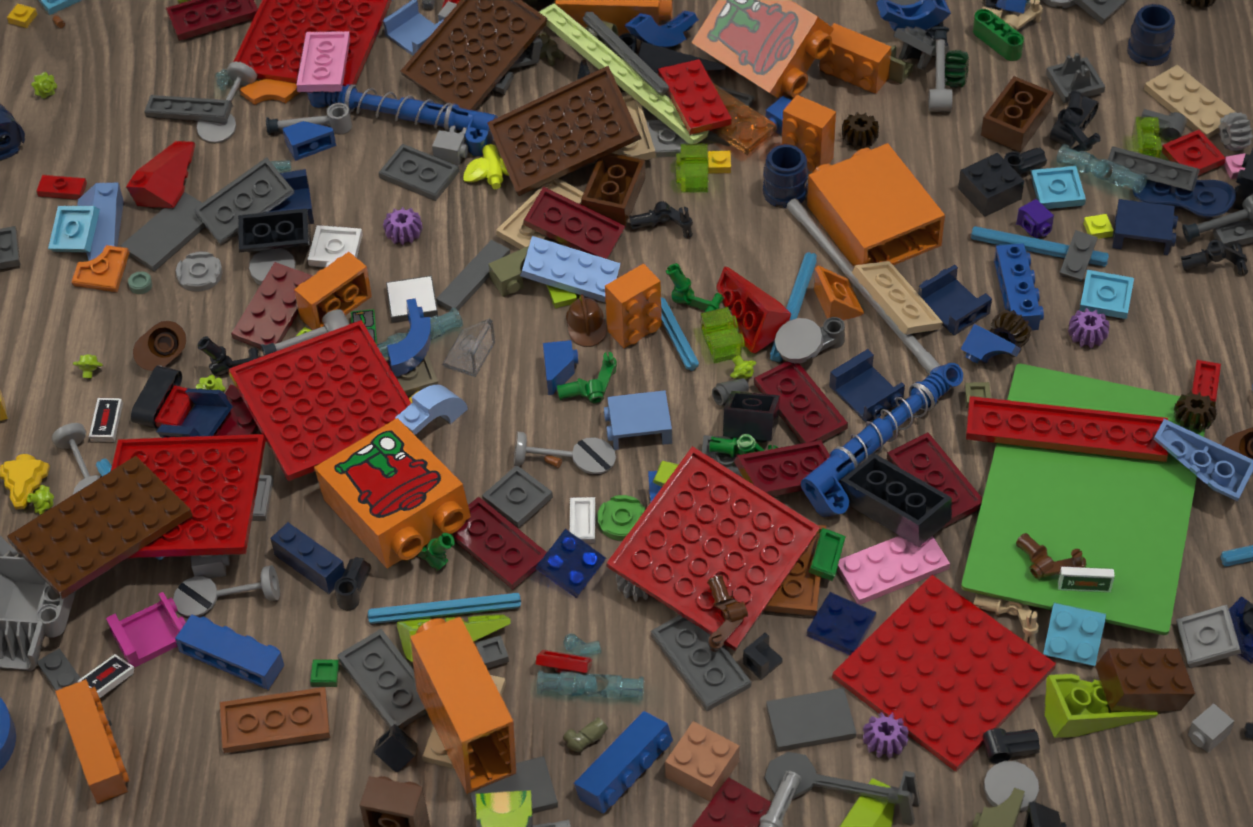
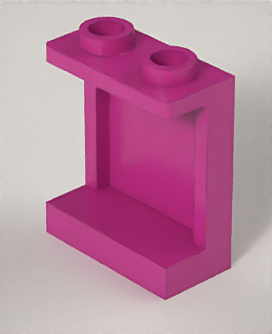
M164 592L158 594L160 598L158 603L119 621L116 614L106 617L110 631L126 661L134 666V668L178 647L175 638L186 622L182 616L177 617L176 612H178L175 602L172 598L167 599Z

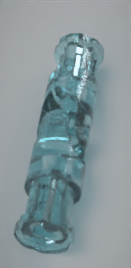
M1063 144L1057 154V163L1076 166L1077 171L1083 173H1095L1093 174L1095 177L1119 187L1126 186L1134 189V192L1137 194L1141 193L1147 182L1146 174H1136L1131 172L1128 167L1106 159H1097L1091 153L1083 150L1080 152L1069 148L1067 144ZM1110 164L1113 168L1112 174L1109 178H1105L1104 176L1108 174L1110 170Z
M455 307L451 308L450 312L439 317L435 315L430 318L431 340L445 335L446 331L456 326L459 328L463 326L462 318ZM409 332L393 334L387 337L386 341L377 344L383 357H388L387 345L402 341Z
M539 670L537 694L559 692L560 695L564 696L584 694L589 697L611 699L638 697V700H643L644 677L640 676L639 679L623 678L622 675H582L575 672L562 671L560 674H552ZM597 680L607 683V687L604 690L597 691Z

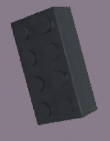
M875 453L841 479V486L848 496L850 507L918 547L952 520V497Z

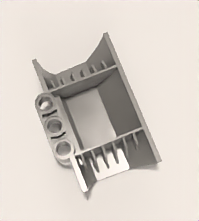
M1 535L0 668L32 671L36 667L45 635L47 637H57L64 632L76 591L62 599Z

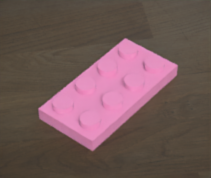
M306 32L297 80L298 92L342 91L350 43L349 32Z
M897 536L840 559L837 571L859 606L926 579L931 575L949 569L950 563L933 536L920 547L901 536Z

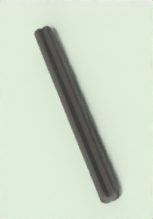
M593 12L585 13L583 21L659 95H665L669 86Z

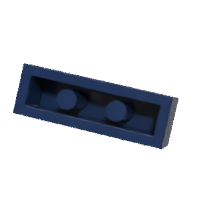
M289 522L270 538L276 557L326 593L330 594L335 590L336 581L342 578L345 571L344 563L341 559Z

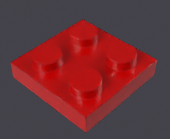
M1200 129L1163 144L1161 152L1169 161L1200 169L1198 175L1224 165L1226 157Z

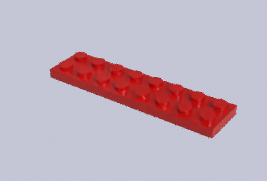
M970 396L966 440L1166 462L1168 451L1158 444L1154 437L1163 420H1168V418Z

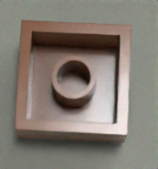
M693 721L665 761V778L711 801L739 763L740 746Z

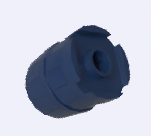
M1150 4L1142 7L1136 13L1131 25V37L1128 40L1127 47L1129 57L1136 63L1140 64L1142 61L1148 63L1147 66H1157L1168 60L1171 53V43L1174 39L1175 18L1167 7Z
M0 103V160L10 158L19 151L18 147L21 145V142L24 144L25 132L14 119L12 113Z
M785 144L777 146L766 157L763 171V196L772 206L776 207V204L783 205V208H787V204L792 199H798L800 203H803L808 189L807 159L805 154L796 146Z

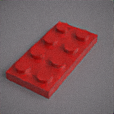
M700 59L659 69L658 76L669 86L667 93L690 135L731 125L732 118Z

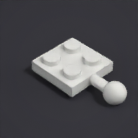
M317 225L308 257L309 266L327 267L347 252H350L357 258L363 235L362 229Z

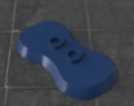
M1141 177L1137 178L1133 186V194L1140 202L1174 206L1204 219H1215L1223 216L1231 208L1236 198L1235 189L1230 184L1220 180H1197L1194 191Z

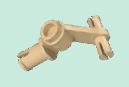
M1030 0L1031 6L1024 11V14L1022 13L1018 17L1014 14L1009 15L1004 9L996 10L985 6L982 7V9L992 11L1016 31L1031 20L1033 22L1036 20V23L1041 21L1042 6L1039 3L1040 0Z
M976 593L974 599L975 606L982 610L995 612L997 616L1005 612L1018 616L1023 627L1022 630L1025 633L1024 641L1028 643L1029 640V644L1035 642V634L1038 632L1037 613L1034 611L1032 615L1028 605Z

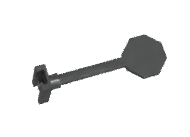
M787 752L769 762L764 778L774 795L782 782L785 772L792 771L802 778L792 799L808 792L814 786L888 800L889 803L899 804L903 823L914 825L915 818L912 805L919 806L920 797L916 776L913 772L904 771L900 787L891 786L887 788L819 775L808 757L803 754Z

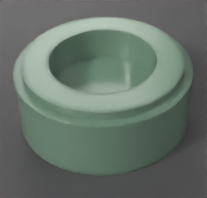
M136 272L128 279L129 288L135 294L147 293L153 285L151 276L146 272Z

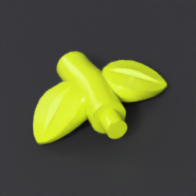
M488 144L482 149L484 158L471 161L465 169L463 178L464 182H476L487 178L488 183L492 185L493 189H499L503 182V174L509 176L502 157L500 158L497 146Z

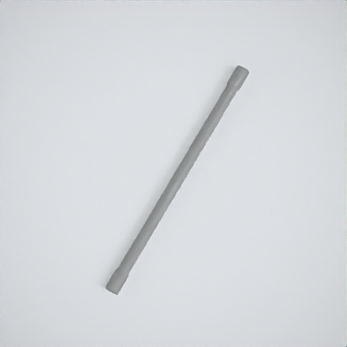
M798 199L789 201L787 209L797 221L802 223L903 341L927 373L930 375L933 368L941 366L912 334L905 335L899 330L893 320L886 315L881 306L851 273L854 266L812 219L809 212Z

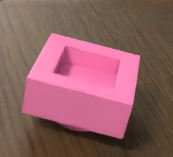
M1246 153L1226 157L1224 167L1230 179H1237L1240 169L1245 170L1242 164Z

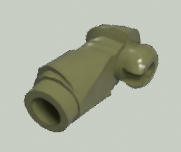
M597 717L580 730L578 734L574 729H569L563 735V740L567 742L566 746L570 750L583 752L584 747L603 738L602 736L608 730V727Z

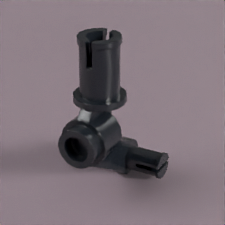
M1071 91L1068 94V107L1059 112L1057 119L1079 143L1072 148V152L1078 156L1084 151L1091 150L1093 145L1101 141V137L1099 134L1094 133L1088 138L1078 127L1079 118L1084 112L1083 108H1081L1083 94L1080 91Z
M660 201L655 205L653 211L649 210L647 213L629 216L632 230L651 225L653 228L658 222L666 223L672 220L682 228L683 237L688 238L687 230L689 237L693 236L691 228L693 221L689 217L688 207H684V214L682 207L678 211L667 202Z
M1212 240L1205 251L1201 249L1202 252L1181 256L1184 271L1203 265L1208 267L1211 261L1220 262L1225 258L1236 265L1238 274L1243 276L1241 268H1243L1245 275L1248 273L1246 266L1247 257L1243 254L1241 244L1237 243V251L1235 244L1230 248L1219 240Z
M208 336L201 338L197 344V348L210 357L212 363L209 364V368L215 376L229 373L230 368L259 358L257 348H251L248 351L249 358L232 361L226 355V349L215 344Z

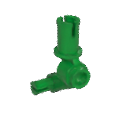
M678 263L670 265L667 268L668 270H666V274L674 284V289L671 293L672 300L678 304H687L704 310L705 312L701 319L709 323L713 315L717 314L720 310L719 305L724 299L723 295L715 293L711 301L694 296V291L691 288L692 282L689 278H686Z
M607 352L604 353L598 379L585 381L578 378V381L557 385L559 399L562 400L581 395V397L588 398L591 403L603 401L612 373H616L617 361L613 357V353L608 352L609 356H607Z
M749 434L741 435L738 440L737 438L731 440L712 436L709 445L710 452L731 454V457H735L736 454L743 455L764 451ZM768 445V450L772 449V445Z
M443 533L439 538L430 540L427 544V549L423 547L417 556L427 561L432 568L435 567L438 571L449 561L445 553L446 550L454 545V538L449 533Z

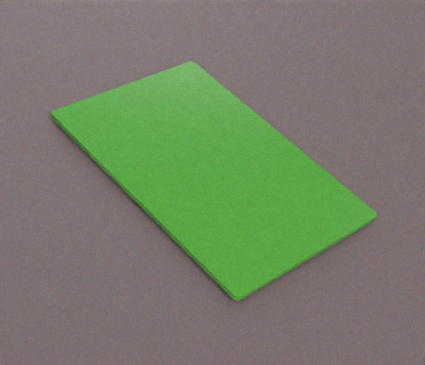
M1017 364L1015 367L1007 400L1168 418V421L1180 426L1179 422H1175L1174 406L1180 396L1025 364ZM1193 429L1192 432L1204 437L1205 429L1201 433L1196 429ZM996 443L961 588L964 591L1048 610L1053 609L1054 603L1105 613L1106 623L1167 635L1172 620L1197 476L1169 452L1167 461L1162 462ZM1028 533L1039 545H1044L1047 548V554L1054 562L1072 558L1071 551L1080 549L1082 556L1086 559V568L1114 569L1115 577L1111 592L1058 590L1060 574L1047 576L1039 580L1036 579L1029 570V567L1032 565L1030 557L1016 546L1017 539L1022 534Z

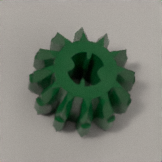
M949 50L946 54V86L957 88L963 87L966 84L969 72V55L967 52Z

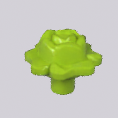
M43 72L40 75L34 76L35 81L31 83V86L34 88L36 96H41V98L45 99L49 95L55 94L53 89L57 88V84L54 82L53 75L48 76L47 72Z
M90 354L80 355L79 361L73 362V365L83 371L82 378H92V371H95L97 367L103 366L102 363L98 362L95 355Z
M740 355L732 359L735 367L732 374H730L731 378H744L746 380L753 376V366L756 365V361H743Z
M214 375L200 378V384L196 385V389L225 392L222 379H215Z
M41 485L35 491V494L29 493L27 496V502L33 503L35 513L40 515L54 504V495L49 492V487Z

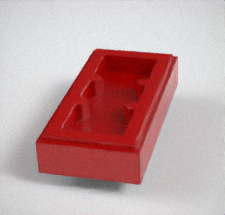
M42 175L36 192L40 197L78 200L83 196L87 182L85 178Z
M1202 360L1196 361L1192 385L1193 394L1201 392V396L1210 395V401L1216 402L1221 364Z
M174 385L155 419L157 427H160L161 424L182 425L194 404L185 393L187 388Z
M542 650L536 656V665L554 667L555 671L560 673H571V671L587 673L592 667V659L590 657Z

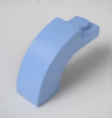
M432 385L413 395V403L396 416L395 419L398 418L416 435L428 423L439 416L450 424L453 423L468 408L464 400L445 386Z

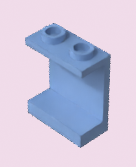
M412 0L383 20L385 36L413 56L444 19L437 24L432 23L419 13L418 1Z
M666 391L608 397V407H604L605 422L610 421V426H606L608 441H613L614 450H619L618 438L661 433L662 445L672 444V427Z

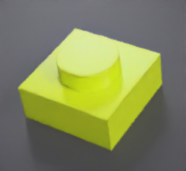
M1107 214L1084 217L1083 224L1087 234L1098 237V239L1113 236L1114 230Z

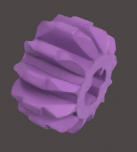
M404 207L401 210L393 209L392 213H387L383 223L387 239H391L394 244L401 242L404 245L407 241L413 243V239H419L420 232L423 229L419 214L414 213L412 208L405 210Z
M1087 308L1084 312L1077 310L1075 316L1070 318L1068 329L1073 343L1080 342L1081 347L1088 345L1092 348L1094 344L1100 346L1103 341H1106L1110 325L1109 321L1105 320V314H1098L1097 309L1093 312H1090Z
M882 712L878 718L871 716L869 723L865 724L863 728V742L868 745L869 753L877 751L878 758L882 754H886L889 759L893 753L900 755L902 747H906L908 743V729L903 726L902 718L894 720L893 712L889 717H885Z

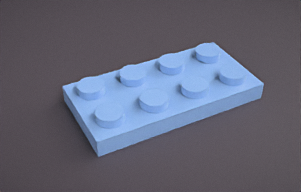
M532 236L520 276L579 295L583 294L586 297L606 303L605 285L617 279L621 263Z

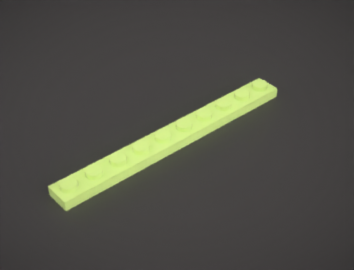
M552 4L539 12L548 18L547 27L599 70L609 66L617 85L691 146L707 137L709 130L690 135L669 97L662 94L659 95L624 60L557 5Z

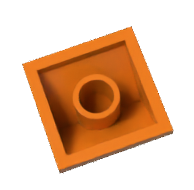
M818 265L815 268L814 291L827 319L838 317L842 320L862 316L864 314L863 309L849 280Z

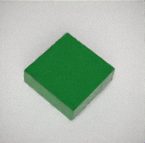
M313 659L310 678L311 687H337L340 667L339 660Z

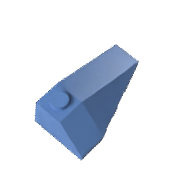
M119 182L96 183L78 199L77 206H95L100 209L91 251L86 252L89 261L100 255L106 245L118 246L124 204Z
M1164 419L1154 440L1214 491L1238 501L1253 472V459Z

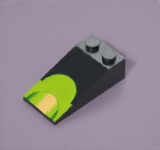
M531 790L476 794L477 827H533Z

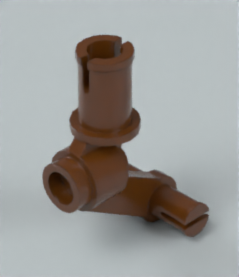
M1028 533L1022 534L1016 541V546L1030 557L1032 565L1029 567V570L1038 580L1060 574L1061 567L1086 568V559L1082 556L1080 549L1071 551L1072 558L1054 562L1048 556L1047 548L1044 545H1039Z
M722 575L712 577L707 581L715 600L713 605L723 612L725 622L708 639V645L713 652L719 651L726 639L744 618L748 617L745 603H739L732 596H729Z

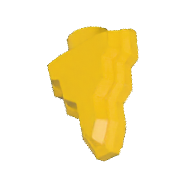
M20 454L15 460L6 461L0 466V478L4 480L5 488L10 491V499L15 510L25 509L28 505V494L33 493L35 489L40 487L42 479L48 476L50 469L48 463L36 460L35 457L29 454Z

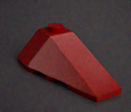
M175 141L134 173L126 188L137 206L174 208L185 190L183 183L184 179L188 178L187 167L192 161L195 149L194 142Z
M724 266L716 288L724 297L723 303L725 307L730 308L733 315L731 321L733 325L738 326L740 331L738 334L740 341L751 353H756L775 340L780 327L790 320L791 313L772 296L729 267Z

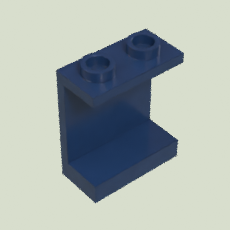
M306 169L280 173L294 190V194L269 212L307 208L310 224H314Z
M1119 199L1115 215L1112 248L1122 249L1125 237L1164 242L1163 255H1168L1170 246L1174 247L1176 242V233H1172L1173 229L1176 230L1178 216H1174V206Z
M955 264L948 269H943L930 280L923 281L918 289V295L943 322L942 325L954 336L989 315L992 298L985 293L976 298L956 279L958 267Z
M868 349L832 370L829 387L865 423L879 418L882 409L888 410L891 407H896V397L904 399L905 385L902 382L893 387L873 367L874 354Z
M187 388L185 393L195 406L182 425L161 424L156 431L161 438L213 436L233 406L227 400V395L220 390Z

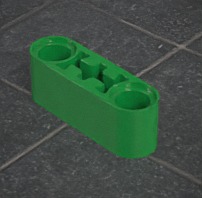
M988 9L977 10L974 15L973 34L1006 60H1019L1022 57L1023 35Z

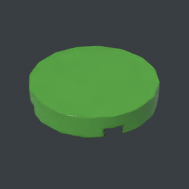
M628 495L611 497L609 501L604 502L599 508L598 526L602 533L610 539L623 541L646 508L635 497Z

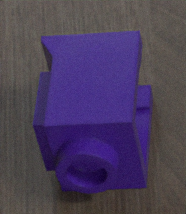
M1035 199L1018 209L1016 224L1022 226L1031 236L1038 239L1052 231L1054 215Z

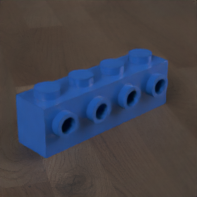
M1024 243L996 245L994 263L1005 309L1010 312L1014 310L1018 315L1022 314V318L1029 321L1028 325L1032 328L1031 331L1039 330L1040 320L1044 319V310L1038 304L1039 289L1034 287L1035 273L1029 267L1031 265L1030 253H1026Z
M191 614L175 638L179 652L269 690L284 667L282 654L275 646L263 645L251 636L247 635L244 637L237 634L230 627H221L214 624L206 617L199 618Z
M643 711L574 782L580 801L604 814L673 742L668 723Z

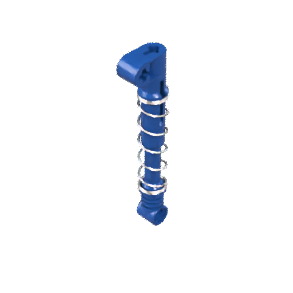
M353 84L342 86V91L307 92L310 104L316 108L343 103L348 106L350 113L357 107V114H359L360 108L377 111L376 117L379 116V112L396 115V121L399 118L414 121L415 125L418 122L435 125V129L437 126L445 127V130L449 132L452 126H455L456 130L461 131L463 128H466L465 137L468 151L473 156H482L483 147L492 144L493 135L487 122L498 118L494 114L460 108L459 105L454 103L441 105L434 103L432 99L426 101L415 100L411 95L398 100L393 92H388L382 97L378 96L373 88H369L364 93L358 92L356 85ZM369 90H372V91L375 92L376 95H371V94H366V93H367ZM393 94L395 99L387 98L386 96Z
M948 363L933 368L930 375L922 382H916L909 387V398L904 400L901 397H896L898 407L892 412L882 409L881 416L883 419L877 418L873 422L867 421L866 428L857 435L851 434L849 442L842 447H835L830 452L827 460L801 480V487L819 515L830 517L846 512L849 506V499L839 481L870 455L880 453L886 442L894 441L898 436V429L906 430L910 428L913 423V417L919 418L924 416L927 411L934 408L937 400L952 387L960 385L963 381V371L958 364ZM898 399H901V400L904 401V402H902V403L899 405V404H898ZM919 409L924 410V413L921 415H913ZM883 411H886L888 415L884 417ZM911 417V422L907 427L899 428L902 423ZM896 429L895 437L892 438V437H893V431Z

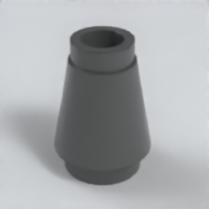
M741 378L716 384V387L712 389L714 401L719 406H725L731 391H749L748 382Z

